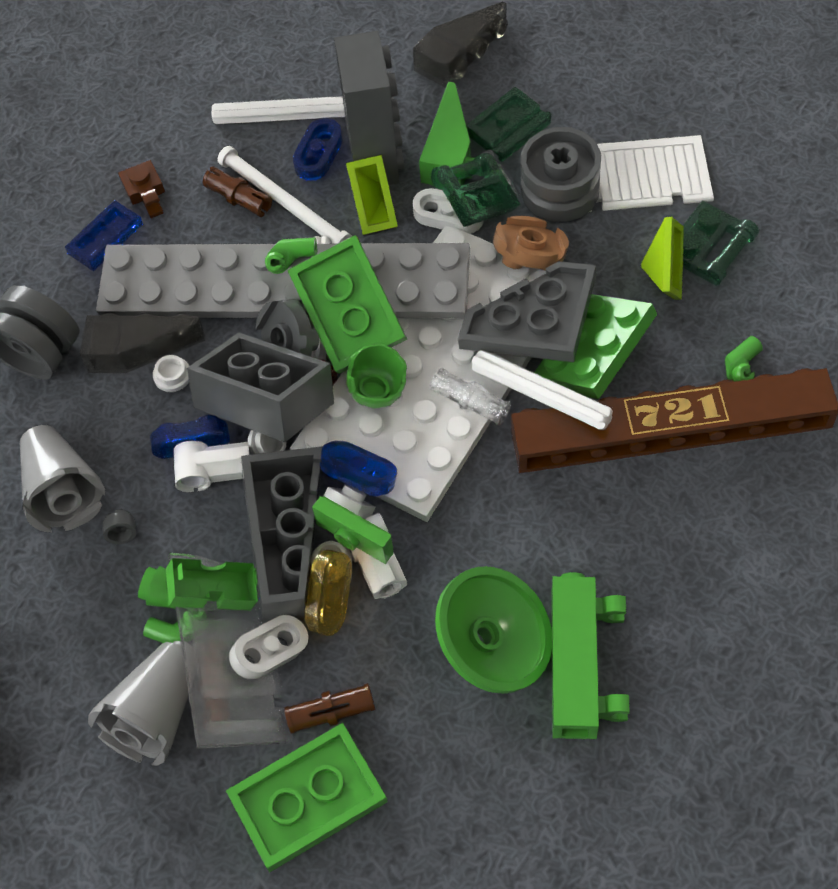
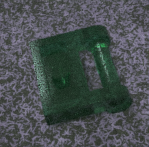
M489 153L480 154L473 161L452 167L441 165L433 168L431 171L433 185L443 190L463 227L512 212L520 205L518 198L496 160ZM474 175L484 176L485 178L462 186L458 181Z
M702 200L683 224V268L714 285H720L727 275L726 269L747 243L753 242L759 234L758 226L748 219L739 220ZM726 232L734 235L715 261H705Z

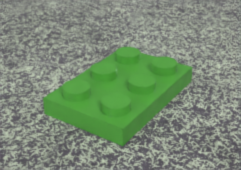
M356 235L287 270L336 373L341 374L347 371L352 356L365 345L382 344L392 348L408 340Z
M592 294L575 361L543 359L534 373L586 397L600 399L657 316L653 304Z
M343 723L226 790L269 873L388 802L387 797Z

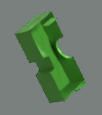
M172 558L166 567L169 606L204 608L208 601H217V609L251 611L258 601L256 590L257 574L253 563L225 562L219 566L207 567L201 564V560Z

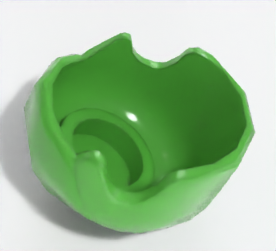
M382 344L365 345L352 356L347 371V388L349 393L352 394V398L360 405L374 409L391 406L402 396L405 388L406 362L391 347Z

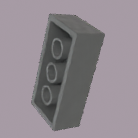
M379 30L334 37L352 161L382 155L388 185L399 184L398 170L405 168L402 149H396V147L402 146L400 126L396 124V122L400 121L398 102L393 97L398 96L396 78L394 73L387 72L388 68H392L389 45H381Z

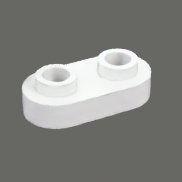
M429 188L418 192L413 199L414 217L422 225L438 229L448 226L463 230L469 234L478 231L483 225V206L473 197ZM429 209H434V210H436V212L433 213V212H429V211H427V210H429ZM468 217L470 219L463 220L461 218Z
M278 616L243 634L230 650V664L240 676L247 679H258L295 659L304 650L308 643L307 629L300 620L293 616ZM277 637L284 639L288 646L282 645ZM244 655L251 656L255 664L249 662Z

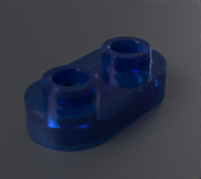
M321 118L313 121L308 126L293 155L294 169L300 178L313 181L322 178L328 172L343 141L341 127L335 120ZM323 139H330L329 141H326V142H323V141H322Z
M205 415L197 420L178 424H162L150 435L152 454L161 459L174 457V447L186 441L203 442L208 447L228 444L230 441L228 424L225 420L214 415Z
M331 441L322 448L320 468L331 478L348 484L370 496L385 495L394 489L397 468L391 461L346 441Z

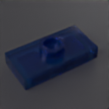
M114 200L65 246L68 255L92 271H95L104 262L106 245H122L143 225V222L139 215Z

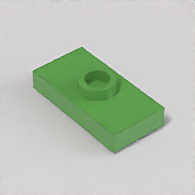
M320 496L313 505L312 509L316 524L334 534V538L342 546L350 550L358 548L384 564L389 561L394 553L390 533L325 496Z

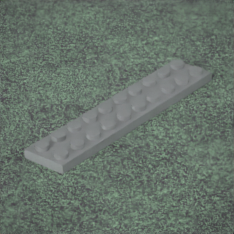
M361 243L397 318L465 317L470 264L469 243ZM276 244L106 245L96 312L100 317L257 318L262 307L268 302L296 299L301 303L302 308L308 318H310L288 271L273 274L265 266V257ZM317 244V254L337 244ZM298 257L288 269L311 257Z

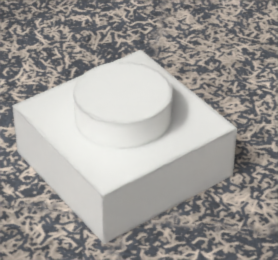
M347 484L344 485L343 489L327 487L323 495L363 519L372 516L376 508L364 501L366 497L364 492Z

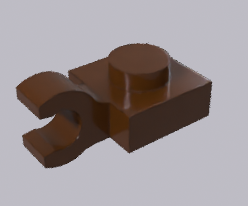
M151 160L118 172L132 205L143 202L150 218L164 213L160 206L158 195L165 193V190Z

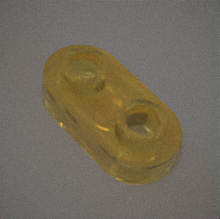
M329 549L324 550L317 555L311 565L305 607V622L308 629L312 632L331 636L337 633L344 623L352 575V563L345 553Z

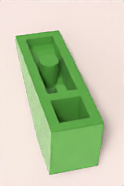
M448 82L419 160L421 183L462 191L466 178L472 179L476 159L471 157L470 139L456 85L453 82Z

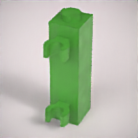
M570 572L560 577H552V738L597 739L599 719L624 722L628 721V714L630 712L629 695L611 694L598 696L596 620H602L607 623H624L626 596L611 595L596 598L595 577H585L581 573Z

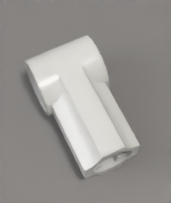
M186 441L174 447L175 487L182 492H194V488H198V491L208 489L213 482L242 479L241 456L252 455L248 442L208 447L203 442Z
M380 513L365 518V520L388 532ZM358 548L351 550V557L354 562L358 561L374 599H385L399 593L401 589L407 586V580L394 553L389 561L384 564Z

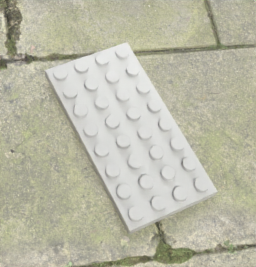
M445 226L433 242L469 243L470 264L467 309L479 303L485 306L501 298V291L524 279L531 282L546 274V271L525 266L520 269H512L502 263L503 256L497 252L492 243L457 228ZM398 318L408 339L392 347L400 354L407 365L406 385L402 396L388 407L374 409L360 405L352 398V394L348 391L347 371H345L333 385L334 404L303 428L291 445L290 450L322 446V463H320L322 470L428 522L511 391V388L473 371L472 359L479 351L459 349L458 336L464 318ZM491 353L524 369L532 358Z

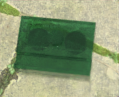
M514 87L466 124L471 139L489 153L494 152L498 156V160L503 162L527 143L531 137L551 123V113L542 111L537 102L517 87Z

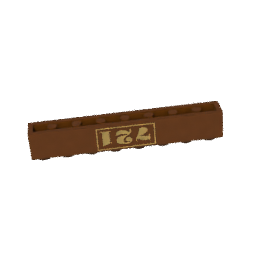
M804 368L784 375L773 376L771 374H763L749 380H722L714 385L700 387L686 385L673 391L659 393L645 391L637 396L624 398L605 397L597 402L610 407L613 413L610 424L604 430H599L554 408L541 410L527 408L519 413L511 414V434L519 473L829 429L833 428L838 415V401L827 368L818 370Z

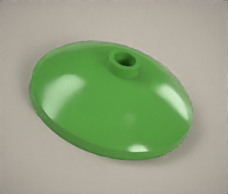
M487 566L475 567L456 576L442 591L436 608V632L444 655L460 676L482 690L504 694L524 689L542 675L551 657L552 629L542 602L523 580L503 569ZM478 634L482 637L484 643L479 639Z

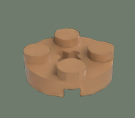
M511 216L507 218L506 224L501 225V222L497 224L493 245L497 252L503 256L502 263L509 268L520 269L525 266L546 271V268L558 261L562 262L565 259L569 240L566 234L559 228L556 229V233L546 229L547 222L542 219L530 216Z

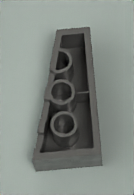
M322 446L241 456L242 480L254 567L257 574L262 624L281 615H290L298 620H304L316 521L312 507L318 500Z

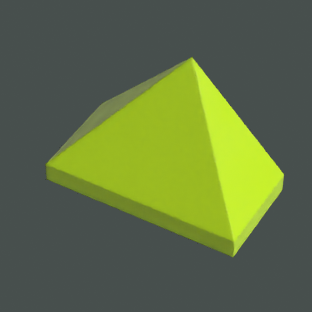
M382 155L346 163L362 234L365 235L398 227Z
M665 217L641 263V268L663 293L674 300H682L684 226L673 217Z

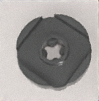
M298 300L271 301L266 303L260 310L255 330L262 329L261 338L263 341L310 357L312 356V351L317 350L319 335L314 328H311L308 316Z

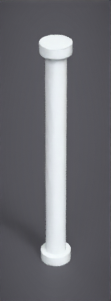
M226 146L220 151L218 155V163L225 168H232L321 236H327L332 244H338L352 237L345 230L340 232L240 158L237 150L233 147Z

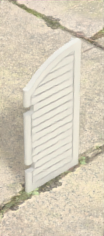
M701 135L597 144L601 151L600 187L597 202H602L603 211L673 205L672 196L682 195L684 204L714 201Z

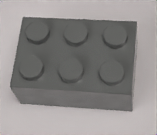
M239 332L187 368L194 408L282 442H286L334 404L330 363Z

